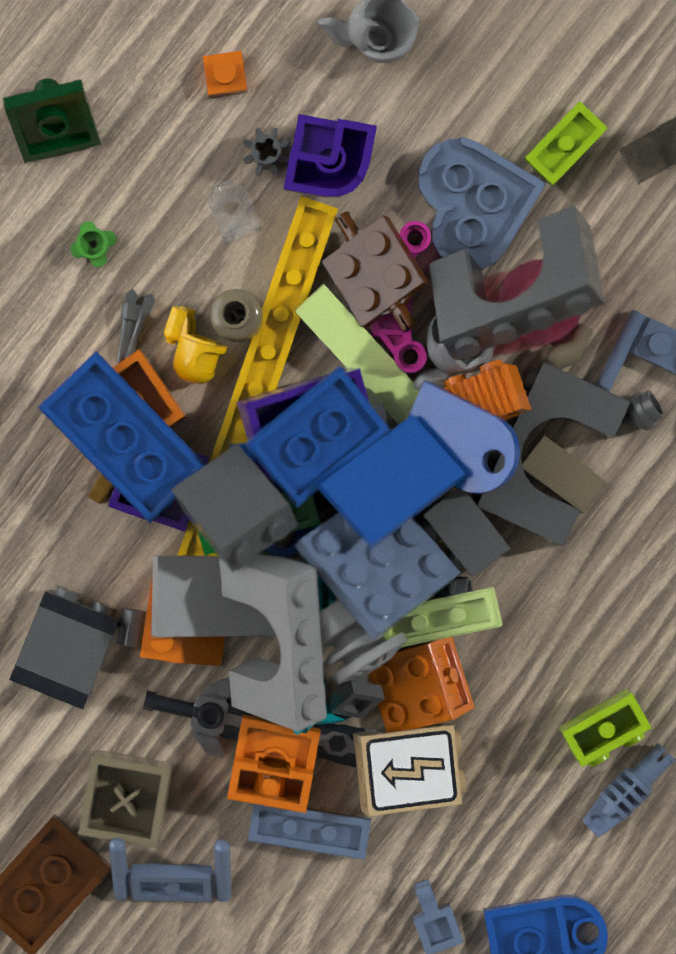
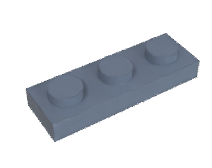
M254 804L248 841L365 860L371 818L307 808L306 813Z

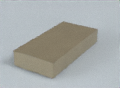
M545 435L541 437L522 463L523 470L571 506L580 510L582 514L586 512L607 484L605 480Z

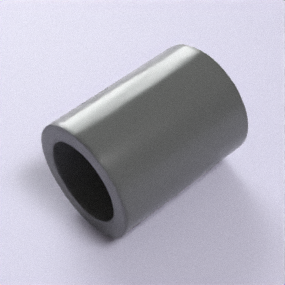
M122 608L117 644L141 648L147 611Z

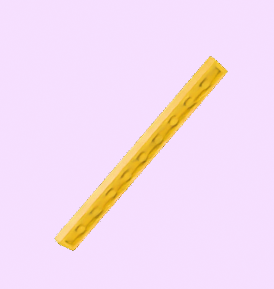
M301 196L262 307V326L251 339L210 462L230 449L229 444L248 441L237 402L277 390L301 320L294 310L310 294L338 212L336 207ZM189 520L178 555L205 556L197 528ZM213 553V554L206 555V556H219V555H218L217 553Z

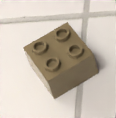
M96 750L91 756L78 835L106 840L121 838L125 843L157 848L161 841L174 763Z

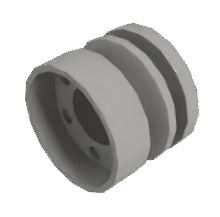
M340 600L319 613L322 648L332 644L336 649L325 660L324 666L327 669L340 661H343L346 667L332 676L337 686L349 680L360 679L391 660L399 648L408 642L403 632L389 640H386L383 634L398 623L372 640Z

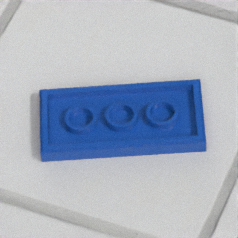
M97 351L38 406L44 415L149 523L155 520L176 499L171 489L206 466L197 454Z

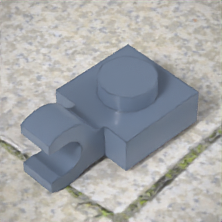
M429 879L415 883V891L423 912L413 915V920L425 953L434 954L464 943L450 903L438 906Z

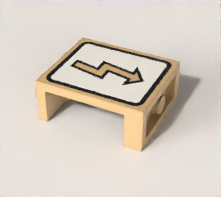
M442 722L434 727L378 734L370 731L353 733L361 812L370 817L462 804L461 793L466 792V779L463 770H459L457 754L462 753V740L460 732L454 729V725Z

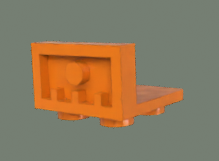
M453 637L429 641L419 646L397 651L391 660L368 674L372 684L382 686L385 699L378 704L386 732L417 729L451 721L475 708Z

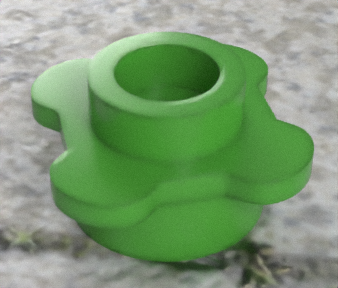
M84 222L80 225V233L77 236L76 242L70 247L71 253L75 258L84 257L90 260L93 266L102 267L107 263L106 255L109 248L116 244V236L112 231L104 232L96 228L93 222ZM91 241L97 242V246L95 248L90 247Z

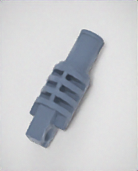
M659 743L634 768L631 766L629 768L626 767L599 794V798L582 820L595 835L601 837L622 820H625L652 793L653 787L651 785L672 763L676 762L669 753L660 762L657 761L666 751Z

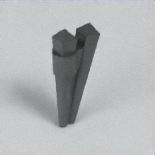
M133 288L126 293L120 317L123 320L117 364L132 355L136 349L155 303L152 293L143 298L142 305L136 304L138 295Z

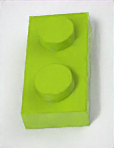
M579 101L524 158V161L552 187L601 137L608 127Z

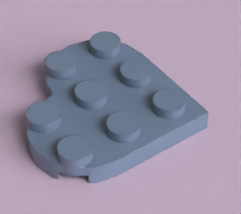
M465 137L447 139L435 144L424 156L418 172L419 192L423 195L425 202L437 212L432 225L433 247L441 258L465 249L483 271L485 268L495 264L505 253L546 183L482 144Z

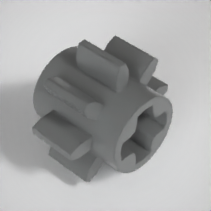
M256 128L257 138L254 142L244 140L243 142L244 146L252 152V154L247 155L243 159L244 163L251 164L255 162L257 165L256 176L258 177L262 174L263 169H271L272 174L276 177L278 176L276 167L279 163L288 164L289 158L282 155V150L287 149L290 146L289 140H284L279 143L277 140V128H274L270 135H263L262 131ZM268 144H272L276 157L268 156L266 161H262L260 152L257 149H265Z

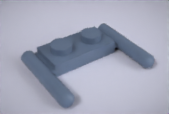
M631 310L596 385L609 392L629 352L676 375V330L646 317L638 311Z
M114 838L109 843L114 897L117 900H125L129 896H133V901L212 902V897H216L220 902H227L232 897L230 844L226 840H218L214 844L215 870H212L211 865L194 863L186 865L132 864V869H127L124 840Z

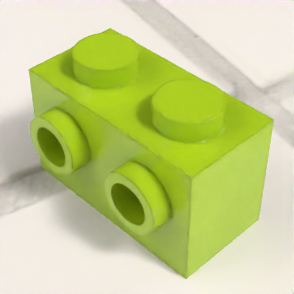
M625 689L560 725L558 729L579 765L584 767L588 764L589 767H593L607 760L611 756L609 752L621 745L627 748L641 741L645 737L644 733L652 729L633 693Z

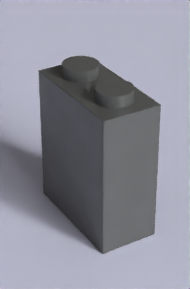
M238 444L171 489L182 511L231 572H234L242 565L250 563L260 552L274 542L285 538L291 530L298 526L288 502Z

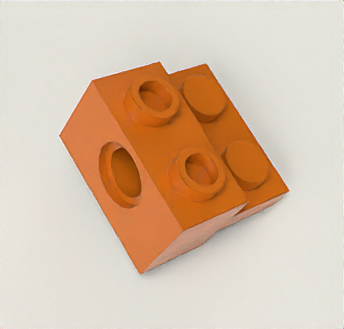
M242 715L227 799L306 813L321 729L312 727L307 733L296 735L294 730L266 719Z

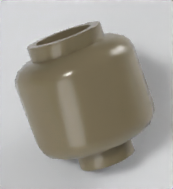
M231 289L224 291L216 297L211 306L210 318L212 326L221 337L230 342L242 343L251 340L260 330L263 323L262 306L252 294L241 289ZM242 311L245 314L239 315L237 312ZM233 315L236 317L235 323H233Z

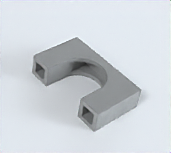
M262 551L250 563L242 565L234 572H231L220 558L222 596L258 609L271 623L277 635L281 651L280 665L257 657L229 670L232 707L297 732L327 718L316 567Z

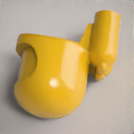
M180 305V307L172 306L164 329V336L168 344L175 345L178 343L173 359L174 371L182 380L192 384L209 382L215 375L214 371L219 355L225 354L228 346L196 333L195 309Z

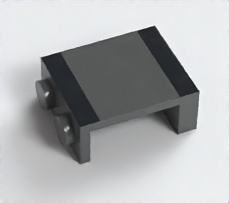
M57 586L56 591L49 589L44 592L9 680L83 710L90 701L93 685L121 619L114 615L116 612L114 607L99 601H94L93 605L90 606L78 601L79 593Z

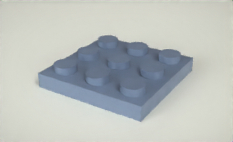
M338 513L300 539L295 546L311 566L316 567V573L372 640L376 639L460 574V571L414 517L371 549L344 517Z

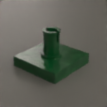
M50 78L42 79L35 84L33 91L3 98L4 109L24 163L101 145L99 132L82 79L59 84L56 80Z

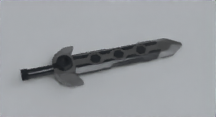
M226 677L205 687L204 693L196 697L195 703L157 695V692L147 690L143 710L151 712L156 710L191 718L190 725L192 730L195 731L194 738L208 755L224 758V753L219 738L216 736L220 735L222 738L238 741L242 715L258 717L232 707L231 699L227 700L225 698L231 695L230 679ZM314 724V728L321 729L316 757L357 768L353 733L370 731L378 734L381 732L346 724Z

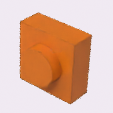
M242 50L203 56L209 98L248 92Z

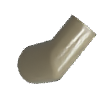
M575 323L566 343L555 347L547 344L541 349L539 354L540 362H546L559 369L578 363L582 358L593 330Z

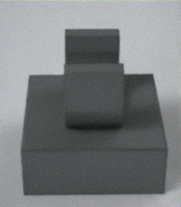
M366 675L360 679L357 678L346 681L338 686L336 685L337 691L327 701L330 713L361 719L385 698L382 686L367 683Z

